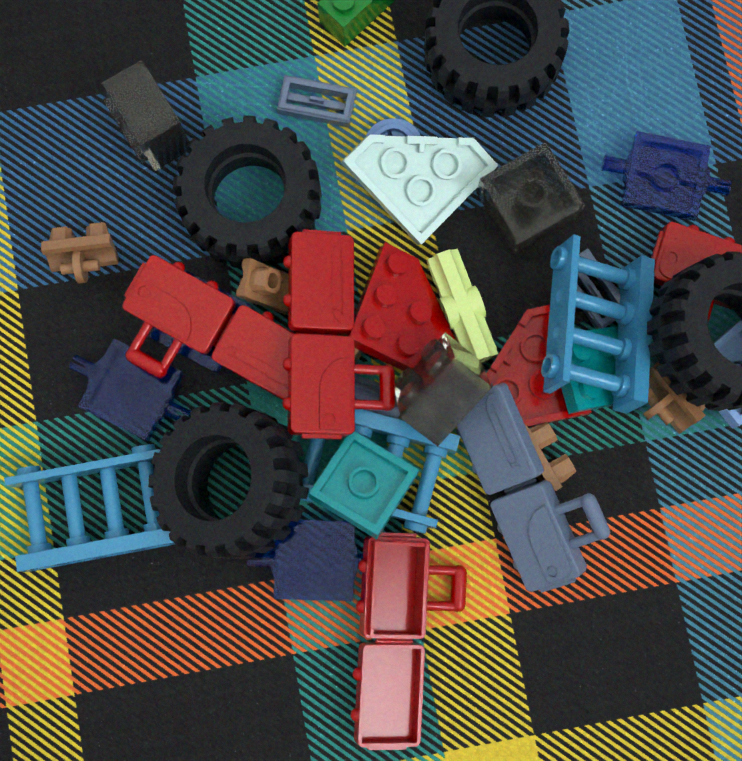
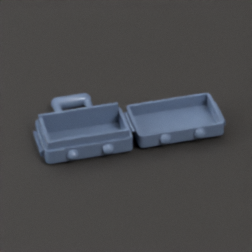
M490 383L458 397L459 401L450 406L451 415L457 426V435L463 440L473 464L472 470L478 475L485 493L492 495L502 490L506 493L493 500L490 506L498 523L497 529L503 535L514 560L513 567L518 570L526 590L529 592L540 590L542 593L577 581L576 578L586 571L587 566L579 547L599 540H605L610 535V528L597 498L593 494L587 493L560 504L550 481L543 480L536 483L535 478L541 475L544 469L507 384L500 383L493 386ZM582 507L593 532L574 537L564 513Z

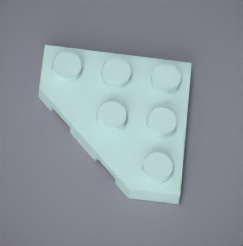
M371 134L366 136L340 162L417 245L423 244L498 166L474 138L405 137Z

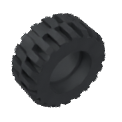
M433 0V8L429 9L426 18L424 52L426 69L432 73L431 81L437 90L444 88V98L451 104H455L456 101L461 102V110L472 114L474 109L482 110V117L493 118L495 111H502L503 116L506 117L515 115L518 106L522 110H527L534 106L536 98L543 99L550 91L552 82L556 81L569 43L567 37L570 30L569 20L564 18L566 9L562 1ZM485 19H499L516 26L526 37L530 49L518 61L505 65H492L474 58L463 46L460 36L473 23Z
M243 116V122L234 123L233 117L223 119L222 123L224 126L214 130L213 126L210 125L202 130L204 138L199 142L194 138L186 146L189 153L188 158L184 156L179 158L176 168L180 176L173 178V190L177 196L174 199L176 210L195 244L202 251L209 252L212 259L220 263L227 260L231 267L243 269V259L247 258L261 263L274 259L276 265L283 262L284 254L289 251V239L294 232H302L303 229H316L314 222L315 219L320 218V198H322L316 162L312 160L310 149L305 142H298L296 133L288 127H284L280 131L277 121L265 118L263 124L257 123L255 116ZM246 166H260L278 174L284 184V196L277 208L266 217L253 222H236L223 217L216 209L214 203L215 192L221 181L234 170Z
M728 251L722 255L714 254L683 269L673 275L671 280L665 282L658 291L659 298L653 300L649 310L650 315H653L654 319L647 322V335H652L653 343L649 344L648 347L651 357L656 356L660 365L656 369L662 378L667 376L670 379L669 387L677 395L686 393L685 399L687 402L697 407L705 404L708 410L714 411L724 409L730 411L742 408V365L739 366L732 363L718 351L708 329V312L713 300L723 302L731 307L742 320V253L739 251Z
M215 402L210 407L202 405L192 409L190 412L191 418L181 416L173 424L175 430L172 433L166 431L159 442L163 446L159 453H154L151 464H155L154 474L149 475L148 487L154 490V496L150 497L152 510L159 511L160 513L156 517L162 531H170L169 538L177 546L186 547L187 552L196 555L224 559H248L255 557L256 553H266L275 548L274 539L284 540L291 533V529L288 527L291 521H299L303 510L298 508L301 498L307 500L308 487L303 486V478L308 477L309 473L307 464L299 460L304 455L300 443L291 440L293 435L289 434L287 426L278 423L276 418L236 403L231 405L226 402ZM240 445L245 451L251 466L249 492L242 505L233 514L221 519L213 510L208 498V477L212 466L220 455L228 449Z

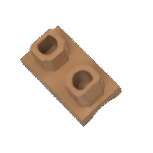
M104 222L89 224L86 227V236L75 237L72 229L66 226L52 228L49 241H41V252L47 257L51 272L61 271L62 275L74 273L78 284L87 283L88 272L99 271L101 266L119 264V255Z
M251 258L243 259V278L240 280L236 296L252 304L261 305L288 315V307L283 303V297L288 294V273Z
M657 362L650 368L648 404L651 407L643 415L649 420L657 414L665 425L670 423L680 434L706 416L702 412L705 409V404L697 407L687 402L685 399L686 393L677 395L669 387L670 379L667 376L663 378L660 376L656 369L660 364Z
M548 422L536 425L530 429L526 425L525 427L544 469V472L537 479L539 482L543 480L550 481L554 491H557L563 487L561 483L571 477L576 472V469L566 454L550 463L541 449L558 440Z

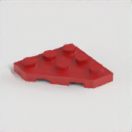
M385 242L379 248L355 311L354 328L346 336L354 339L356 349L446 392L453 385L463 354L450 330V326L419 259Z
M550 305L526 310L477 387L478 389L490 383L493 386L500 383L507 384L522 420L528 428L546 422L553 423L592 413L591 410L568 414L561 388L550 394L543 392L544 377L541 374V367L546 357Z

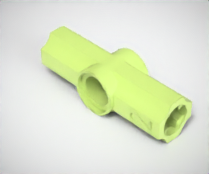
M449 249L427 259L428 269L440 296L438 298L439 305L450 326V330L453 329L466 366L478 365L497 357V347L485 320L486 310L477 287L472 286L458 249Z

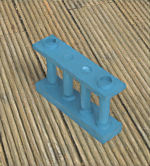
M573 234L554 249L550 259L553 275L546 357L541 367V374L544 377L543 392L550 394L568 384L570 380L611 391L613 395V410L627 414L648 403L650 351L648 345L651 344V335H647V322L652 320L649 310L653 302L655 259L641 255L623 269L579 256L581 236ZM578 272L618 284L621 296L620 303L578 292ZM575 307L614 318L618 323V339L574 327ZM573 343L613 354L616 359V376L571 364Z
M355 409L354 431L365 438H371L372 433L386 436V443L389 444L388 451L397 457L402 458L404 448H408L410 443L425 447L423 453L427 455L412 511L407 512L396 509L391 517L405 521L403 528L426 534L427 527L435 529L438 520L426 517L442 458L446 459L447 453L455 455L460 436L367 410ZM310 439L304 463L308 466L309 476L303 478V486L308 487L307 500L301 498L303 501L313 503V500L309 499V492L314 485L326 439Z
M154 444L141 445L131 448L132 454L43 471H41L40 466H28L16 469V476L5 477V486L23 487L31 546L27 547L28 554L15 556L17 572H32L175 545L169 538L170 531H162L156 517L160 513L159 511L152 510L150 497L154 496L153 488L148 487L149 475L154 474V464H151L154 453H159L161 449L155 450ZM138 466L147 524L143 525L144 532L129 535L128 528H124L115 470ZM100 473L108 531L105 532V539L91 542L90 536L85 535L77 477ZM61 480L70 538L66 539V547L52 549L51 543H47L39 484Z

